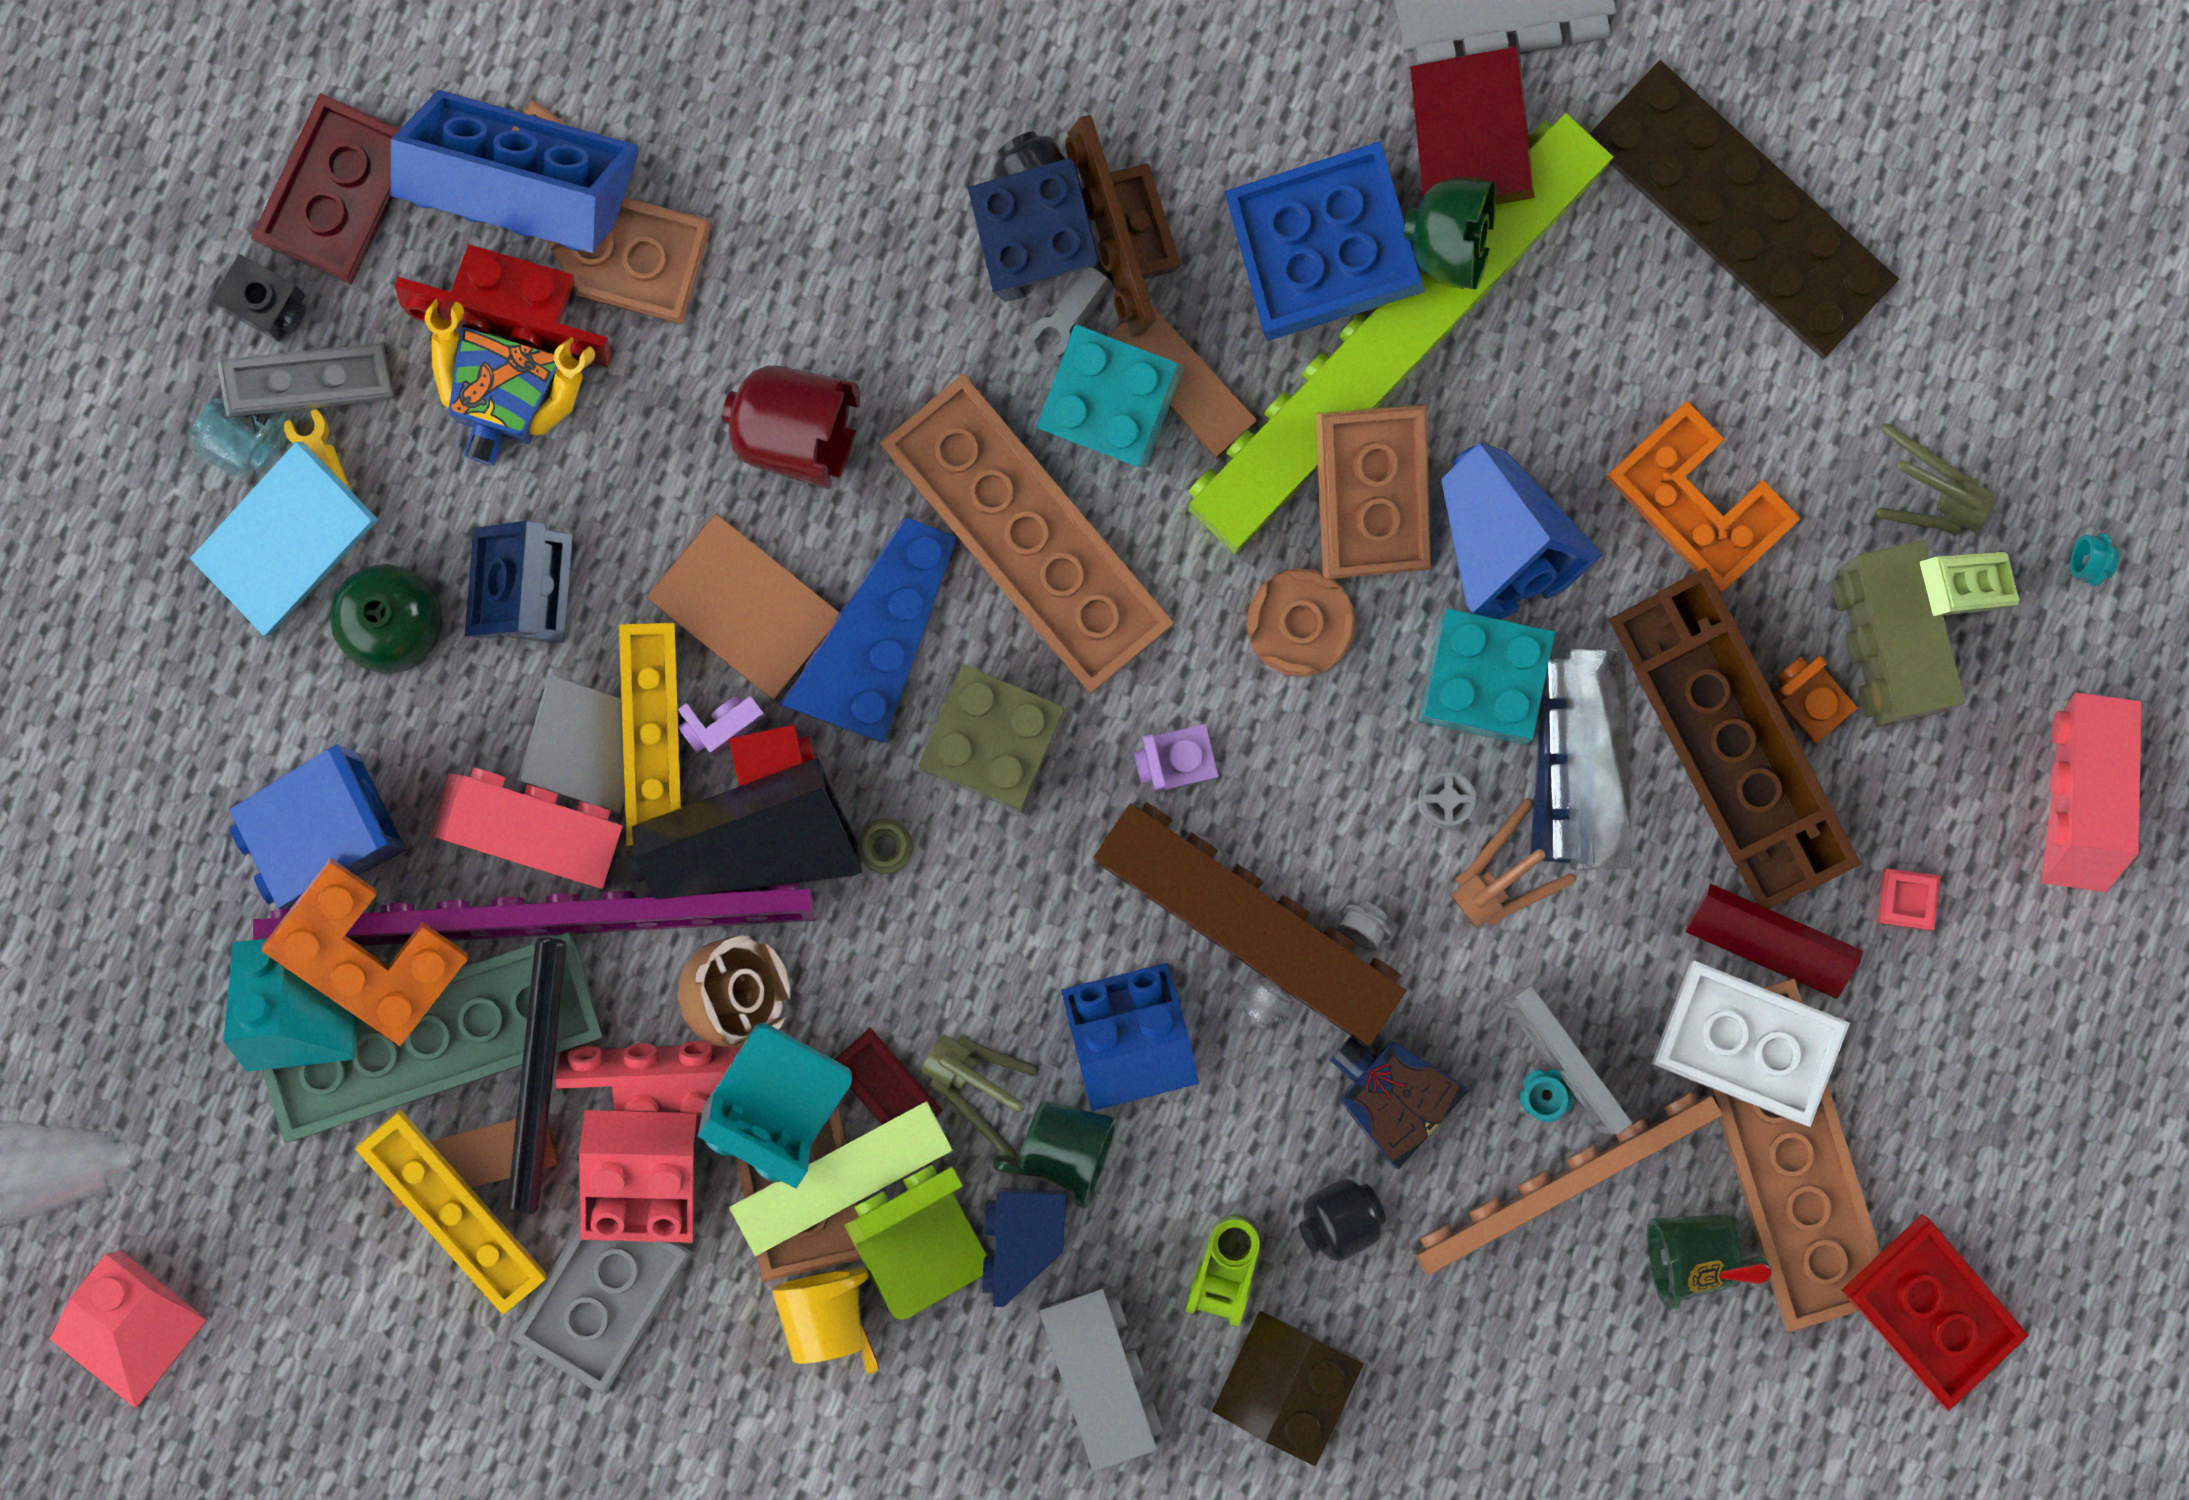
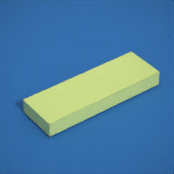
M2006 552L1938 556L1920 561L1933 616L2000 610L2019 605L2018 602L2020 600Z

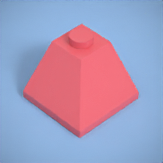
M123 1251L105 1254L69 1298L50 1340L136 1409L205 1324L207 1319Z

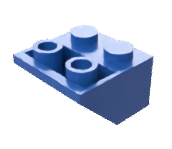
M1168 962L1061 989L1091 1111L1199 1084L1188 1032Z

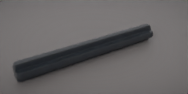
M556 938L538 939L535 943L507 1200L508 1211L523 1215L534 1214L539 1207L567 950L566 942Z

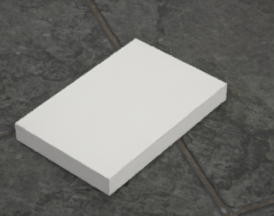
M1691 961L1651 1064L1806 1127H1811L1850 1023L1697 961Z

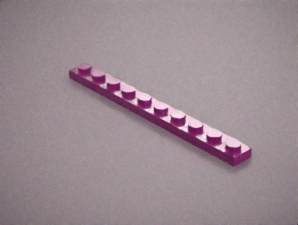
M800 883L767 886L768 891L746 892L745 889L664 899H655V897L635 898V893L632 891L618 890L602 893V900L580 901V896L576 894H553L547 896V903L525 904V899L521 897H498L491 900V906L470 907V902L465 900H443L436 903V909L414 910V905L409 903H388L381 905V912L362 913L345 936L360 946L405 944L421 922L427 924L449 941L562 935L568 932L572 934L804 922L815 921L814 898L810 888L801 889ZM290 909L273 910L270 912V918L253 919V940L268 938Z

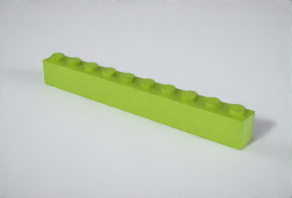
M1566 112L1554 125L1546 119L1529 136L1535 198L1496 205L1493 230L1488 229L1485 245L1486 248H1490L1488 260L1478 288L1476 290L1469 288L1459 289L1437 283L1424 274L1418 265L1425 292L1379 306L1368 318L1361 312L1355 316L1339 334L1344 343L1333 355L1329 357L1324 351L1321 352L1301 374L1307 382L1293 396L1286 390L1281 393L1264 412L1269 421L1256 435L1249 429L1246 430L1227 450L1226 454L1232 458L1230 462L1218 474L1210 468L1188 491L1194 497L1189 503L1188 511L1234 555L1255 536L1318 470L1315 413L1377 408L1607 169L1613 156Z

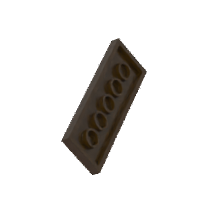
M1661 60L1650 69L1589 133L1613 156L1610 164L1822 360L1830 354L1899 280L1895 274Z

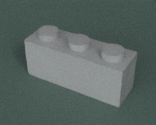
M1103 1286L1040 1307L1039 1312L1093 1472L1157 1451L1154 1436L1164 1432L1154 1402L1142 1404L1136 1383L1146 1379L1136 1349L1132 1348L1124 1351L1118 1329L1128 1325L1117 1294L1106 1297Z

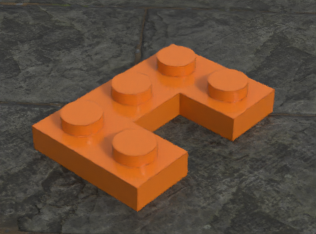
M1686 401L1605 478L1695 572L1707 567L1720 594H1722L1801 518L1764 480L1760 481L1724 516L1705 498L1686 476L1725 439Z
M330 857L262 945L261 951L385 1037L401 1046L468 960V953L424 922H421L389 965L345 935L374 899L376 889Z

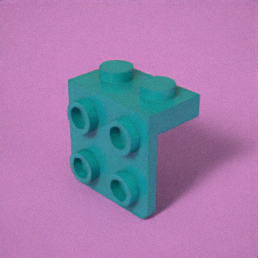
M766 1023L757 1024L704 1104L698 1137L705 1140L706 1144L718 1154L723 1156L733 1155L754 1166L755 1170L765 1179L777 1183L782 1181L797 1189L808 1172L811 1145L850 1087L852 1072L848 1067Z

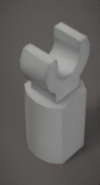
M1093 267L1077 271L1051 306L1054 311L1051 317H1044L1034 324L1030 333V341L1036 344L1045 332L1053 331L1057 333L1061 340L1053 350L1052 356L1056 360L1061 359L1074 325L1084 326L1112 288V282Z

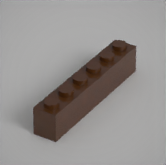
M1145 802L1141 809L1130 803L1093 856V861L1350 1036H1353L1357 1041L1365 1046H1370L1407 991L1397 984L1402 975L1376 957L1372 959L1370 964H1367L1355 956L1351 951L1356 944L1334 928L1328 926L1324 933L1305 922L1310 913L1290 898L1282 895L1278 902L1271 899L1259 890L1264 882L1241 865L1236 864L1233 870L1230 871L1215 861L1213 858L1218 850L1197 835L1190 833L1185 840L1168 829L1172 819L1153 805Z

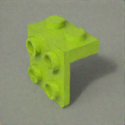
M933 1164L903 1180L908 1190L890 1200L884 1191L854 1207L859 1217L844 1225L891 1315L897 1320L908 1319L983 1276V1262L987 1255L953 1193L955 1190L963 1187L953 1166L939 1173L936 1172Z

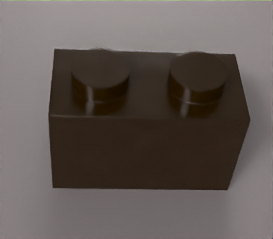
M1259 1310L1212 1412L1262 1441L1316 1467L1364 1363L1359 1358Z

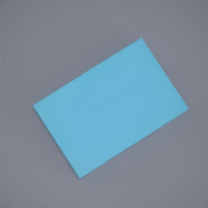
M295 442L190 559L263 636H269L284 623L373 527L378 519L304 442Z

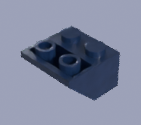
M999 1188L997 1200H987L985 1236H995V1256H985L983 1262L982 1293H993V1307H1005L1063 1252L1066 1191Z

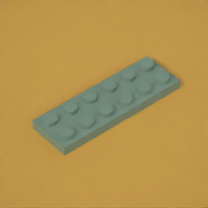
M570 932L553 937L561 939L567 944L555 1054L605 1038L576 944ZM535 944L462 967L401 1046L358 1018L355 1060L261 1070L284 1144L522 1066Z

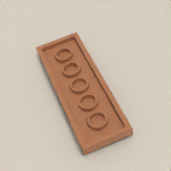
M964 374L880 442L881 448L1089 695L1094 693L1174 626V622Z
M1795 979L1762 987L1802 1003ZM1828 1083L1811 1127H1806L1709 1088L1723 1115L1719 1117V1121L1764 1265L1771 1269L1772 1274L1769 1281L1785 1331L1793 1332L1858 1312L1841 1289L1878 1256L1881 1251Z

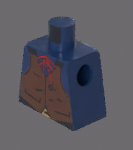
M1350 1036L1329 1059L1353 1081L1339 1096L1338 1100L1387 1163L1397 1170L1401 1168L1469 1091L1459 1082L1393 1041H1389L1374 1056L1353 1036Z

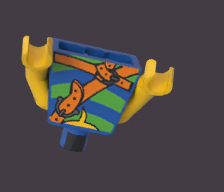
M437 299L434 300L425 314V323L428 329L433 332L431 337L432 369L441 403L449 409V415L457 423L473 427L464 452L466 458L495 466L504 437L529 444L534 435H545L572 413L583 379L580 371L591 364L595 358V351L592 347L589 346L580 356V361H578L570 353V345L573 342L572 337L559 345L554 354H550L462 327L459 336L454 329L463 318V306L455 302L451 308L452 320H444L437 312L438 301Z

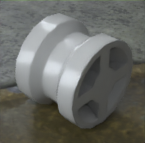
M1451 771L1438 773L1426 781L1418 797L1419 811L1424 819L1434 827L1443 829L1456 827L1467 820L1474 811L1476 804L1475 789L1470 781L1460 773Z

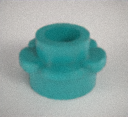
M2099 533L2097 537L2083 535L2076 541L2070 564V571L2074 577L2085 579V583H2089L2091 586H2098L2105 579H2109L2114 575L2119 564V551L2116 547L2110 546L2112 539L2108 534ZM2089 554L2088 563L2085 566L2083 558Z
M1541 1069L1534 1070L1523 1081L1525 1088L1520 1093L1521 1106L1525 1112L1541 1122L1550 1123L1559 1120L1563 1113H1567L1572 1109L1575 1101L1574 1094L1561 1077V1071L1557 1069H1549L1548 1072H1544ZM1550 1090L1553 1096L1551 1099L1546 1100L1542 1097V1092Z

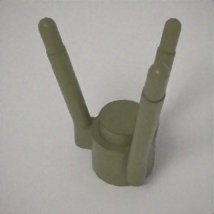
M1883 424L1881 431L1950 481L1947 482L1905 460H1900L1897 462V469L1941 492L1937 503V510L1943 512L1944 516L1940 517L1886 508H1878L1875 511L1876 516L1900 523L1941 529L1955 536L1958 535L1962 527L1977 532L1984 524L1992 508L1994 492L1980 487L1979 480L1961 473L1890 424Z
M943 1034L921 1068V1072L933 1079L929 1087L946 1097L1008 1160H1015L1017 1157L1016 1151L953 1086L962 1090L967 1083H970L1012 1110L1022 1112L1025 1106L1021 1101L975 1072L979 1062L971 1056L1031 1076L1038 1073V1068L1012 1056L977 1045L963 1035L956 1042Z

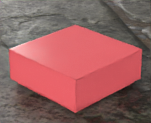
M1888 868L1883 869L1877 923L1933 931L1935 928L1941 876Z

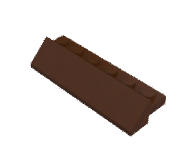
M1707 567L1609 618L1618 639L1633 665L1632 668L1756 904L1770 909L1862 864Z

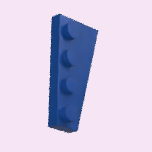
M903 518L864 575V580L850 601L846 602L836 617L835 624L821 645L815 649L805 664V669L793 687L787 691L779 703V706L884 743L957 537L912 519Z

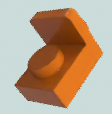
M1821 655L1808 663L1802 656L1794 660L1776 676L1782 685L1773 692L1777 703L1813 745L1858 709L1823 668L1828 663Z

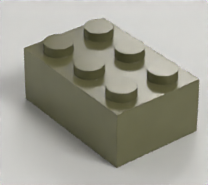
M1924 540L1858 555L1838 568L1839 578L1832 581L1836 605L1839 611L1847 610L1852 628L1851 632L1846 633L1847 651L1854 665L1861 663L1866 685L1859 687L1862 710L1867 718L1874 716L1877 728L1939 714L1965 703L1943 615L1933 616L1920 566V561L1929 559Z

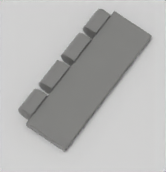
M1394 0L1403 52L1414 51L1418 65L1456 58L1454 45L1460 43L1463 46L1464 56L1509 48L1507 36L1514 34L1519 53L1562 46L1560 27L1567 25L1571 44L1606 39L1610 37L1608 18H1614L1617 14L1614 0Z

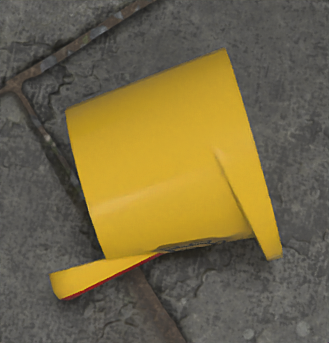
M849 1268L783 1282L772 1288L794 1363L806 1364L848 1356L861 1350L866 1375L879 1370L877 1358L861 1320L858 1286L868 1279V1269Z

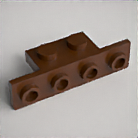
M1091 115L1078 118L1067 133L1068 159L1073 160L1080 172L1084 185L1082 193L1088 218L1095 220L1100 236L1098 242L1099 258L1103 268L1106 271H1111L1117 291L1114 295V303L1118 317L1123 323L1127 322L1131 337L1140 336L1156 320L1144 279L1175 272L1181 266L1149 163L1109 172Z

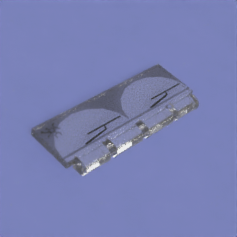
M1567 649L1564 650L1565 659L1549 660L1548 664L1549 699H1566V709L1549 710L1550 754H1567L1568 764L1551 765L1552 810L1569 809V820H1552L1553 859H1570L1571 870L1632 869L1625 650Z

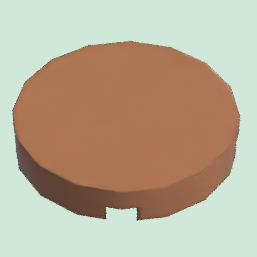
M1294 568L1273 576L1258 588L1248 608L1247 633L1253 651L1267 667L1285 676L1308 678L1328 671L1345 656L1354 638L1356 615L1348 595L1335 579H1327L1323 577V573L1317 570Z

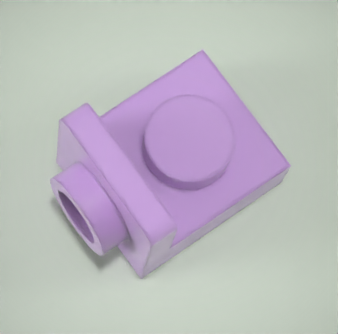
M736 696L722 704L711 714L715 722L707 728L687 703L678 709L686 720L678 726L686 740L697 753L706 747L714 757L730 747L729 738L746 735L767 719L751 696L742 702Z
M1206 724L1153 736V734L1142 736L1143 749L1134 751L1141 784L1151 782L1154 793L1218 778Z

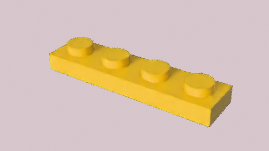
M675 623L619 624L626 846L633 845L632 826L681 808Z
M401 1109L357 1144L355 1150L502 1315L507 1313L546 1280L547 1273Z

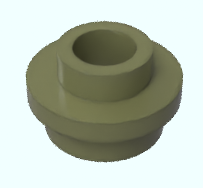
M878 819L869 823L861 832L858 839V851L862 862L869 869L881 874H890L899 871L908 863L913 851V841L909 831L898 821ZM889 836L895 840L896 849L891 856L882 857L876 853L875 843L880 837Z

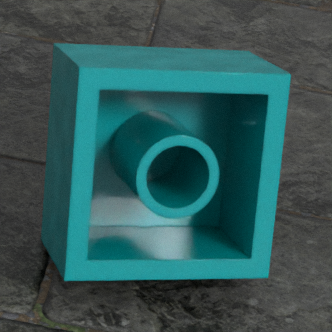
M1075 324L1036 428L1136 467L1147 468L1185 366Z
M1447 608L1440 617L1418 722L1517 744H1528L1533 740L1555 632Z

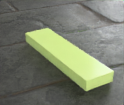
M928 1101L810 1163L808 1165V1172L797 1189L782 1181L775 1182L729 1208L756 1257L953 1151V1148Z

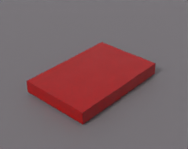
M1923 1214L1841 1289L1843 1294L1920 1383L1947 1411H1950L2029 1336L1936 1225Z

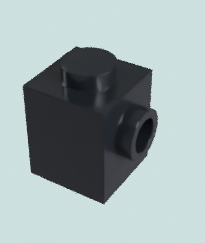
M241 254L237 255L211 300L222 311L278 342L285 332L291 334L298 328L306 312V305L302 304L306 295L295 284Z

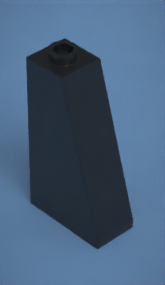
M818 757L632 826L633 849L627 851V859L635 879L638 882L646 880L655 899L851 877L863 873L858 842Z

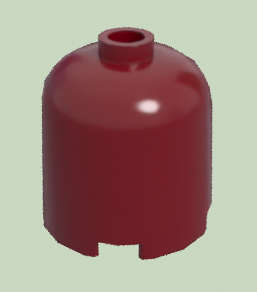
M767 365L754 370L744 379L737 392H729L724 403L722 420L724 423L729 424V437L732 449L744 463L755 468L817 487L831 489L832 479L829 476L836 478L842 476L856 434V430L846 428L849 406L860 407L859 387L852 381L782 366Z

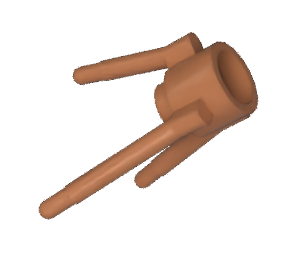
M1529 798L1525 799L1516 811L1511 814L1472 865L1455 878L1460 887L1450 895L1477 929L1487 921L1493 927L1507 915L1572 885L1576 881L1574 874H1567L1501 905L1502 902L1509 898L1504 889L1545 858V852L1542 849L1533 852L1497 880L1489 872L1479 877L1483 869L1533 807V801Z

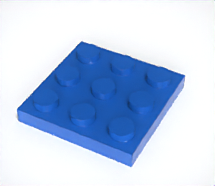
M1381 141L1225 191L1262 330L1267 341L1425 292L1418 265L1414 258L1411 241L1404 239L1405 221Z

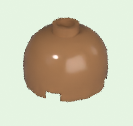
M743 935L727 937L700 947L686 962L678 979L677 1001L681 1016L689 1028L709 1044L741 1048L757 1024L766 1023L778 1030L782 1027L785 1017L779 1018L782 1012L783 1000H790V984L784 964L775 950L766 943L758 944L752 939H748L750 938L749 936Z

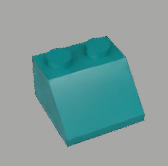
M268 938L233 942L223 1041L247 1072L355 1060L358 1017L261 951L262 945Z

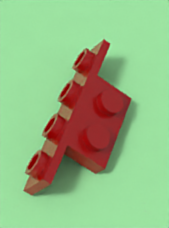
M468 244L451 292L401 277L397 278L395 290L400 307L404 308L409 316L419 321L425 322L426 311L436 299L438 301L437 312L439 316L444 320H452L451 308L455 302H458L464 309L463 318L457 325L460 330L462 327L485 334L491 333L508 338L511 342L537 350L542 348L553 352L564 341L572 337L573 342L570 345V353L576 360L580 361L582 352L589 346L595 351L594 360L586 368L592 367L593 363L605 367L609 365L611 353L608 337L560 324L574 286L573 274Z

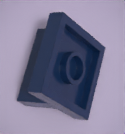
M527 520L473 528L465 636L475 638L510 637L548 643H563L565 640L573 534L546 530L547 523Z

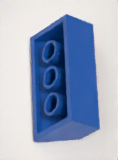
M437 90L391 138V196L411 201L416 206L422 208H436L457 214L468 221L485 222L510 229L521 236H535L563 244V246L571 250L593 253L615 226L638 156V145ZM514 126L519 127V131L511 130Z

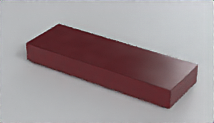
M1711 883L1693 911L1685 931L1690 935L1790 979H1795V981L1835 999H1838L1858 968L1863 950Z

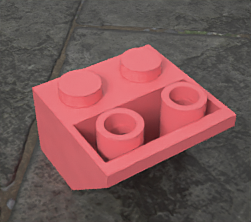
M584 1111L579 1148L580 1240L693 1243L697 1163V1113Z

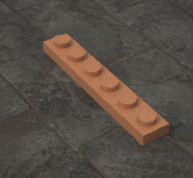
M1693 1091L1687 1092L1665 1104L1663 1108L1667 1115L1648 1125L1644 1117L1633 1121V1124L1616 1135L1617 1143L1602 1151L1598 1150L1596 1144H1592L1566 1158L1570 1168L1551 1178L1547 1170H1544L1517 1185L1521 1195L1502 1204L1497 1196L1476 1206L1469 1211L1473 1221L1453 1231L1450 1224L1447 1223L1428 1232L1420 1238L1424 1247L1413 1253L1423 1272L1430 1275L1723 1116L1713 1096L1703 1095L1697 1099Z

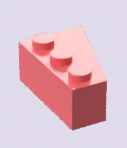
M2075 692L2062 711L2058 710L2055 713L2052 722L2051 740L2052 743L2057 744L2056 760L2050 775V792L2052 794L2041 883L2107 892L2139 854L2141 701Z
M474 767L470 777L449 773L431 827L430 837L603 889L623 825L608 821L611 813L610 810L579 801L576 811L556 805L559 794L526 784L524 794L503 788L506 777Z

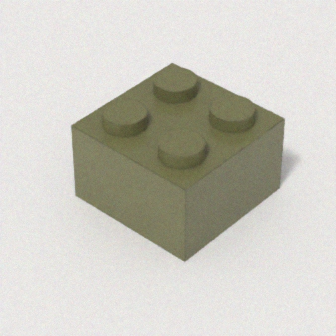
M962 664L918 766L923 772L1022 813L1065 714V709L1061 705Z

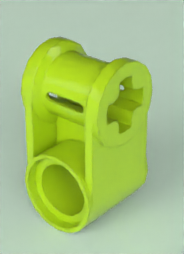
M1229 1215L1222 1217L1213 1225L1208 1236L1201 1264H1198L1195 1271L1185 1312L1193 1314L1196 1310L1227 1318L1229 1319L1230 1326L1239 1327L1248 1301L1252 1284L1251 1277L1260 1247L1256 1228L1248 1219L1238 1215ZM1232 1227L1246 1231L1250 1237V1244L1247 1250L1238 1256H1228L1218 1247V1239L1226 1229ZM1206 1292H1211V1293H1214V1294H1218V1295H1221V1296H1224V1297H1228V1298H1230V1299H1225V1298H1222V1297H1218V1296H1215V1295H1211V1294H1208V1293H1206Z

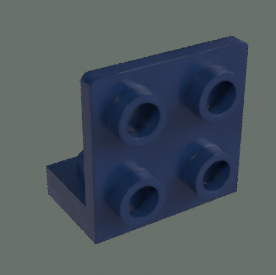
M1073 160L1057 161L968 187L992 291L1004 302L1026 297L1024 290L1026 285L1094 267L1099 263L1076 165Z

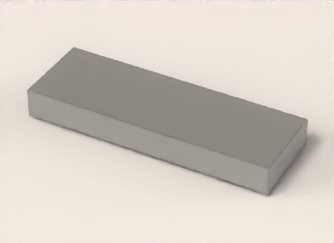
M384 343L220 359L217 363L226 417L389 400L393 397Z

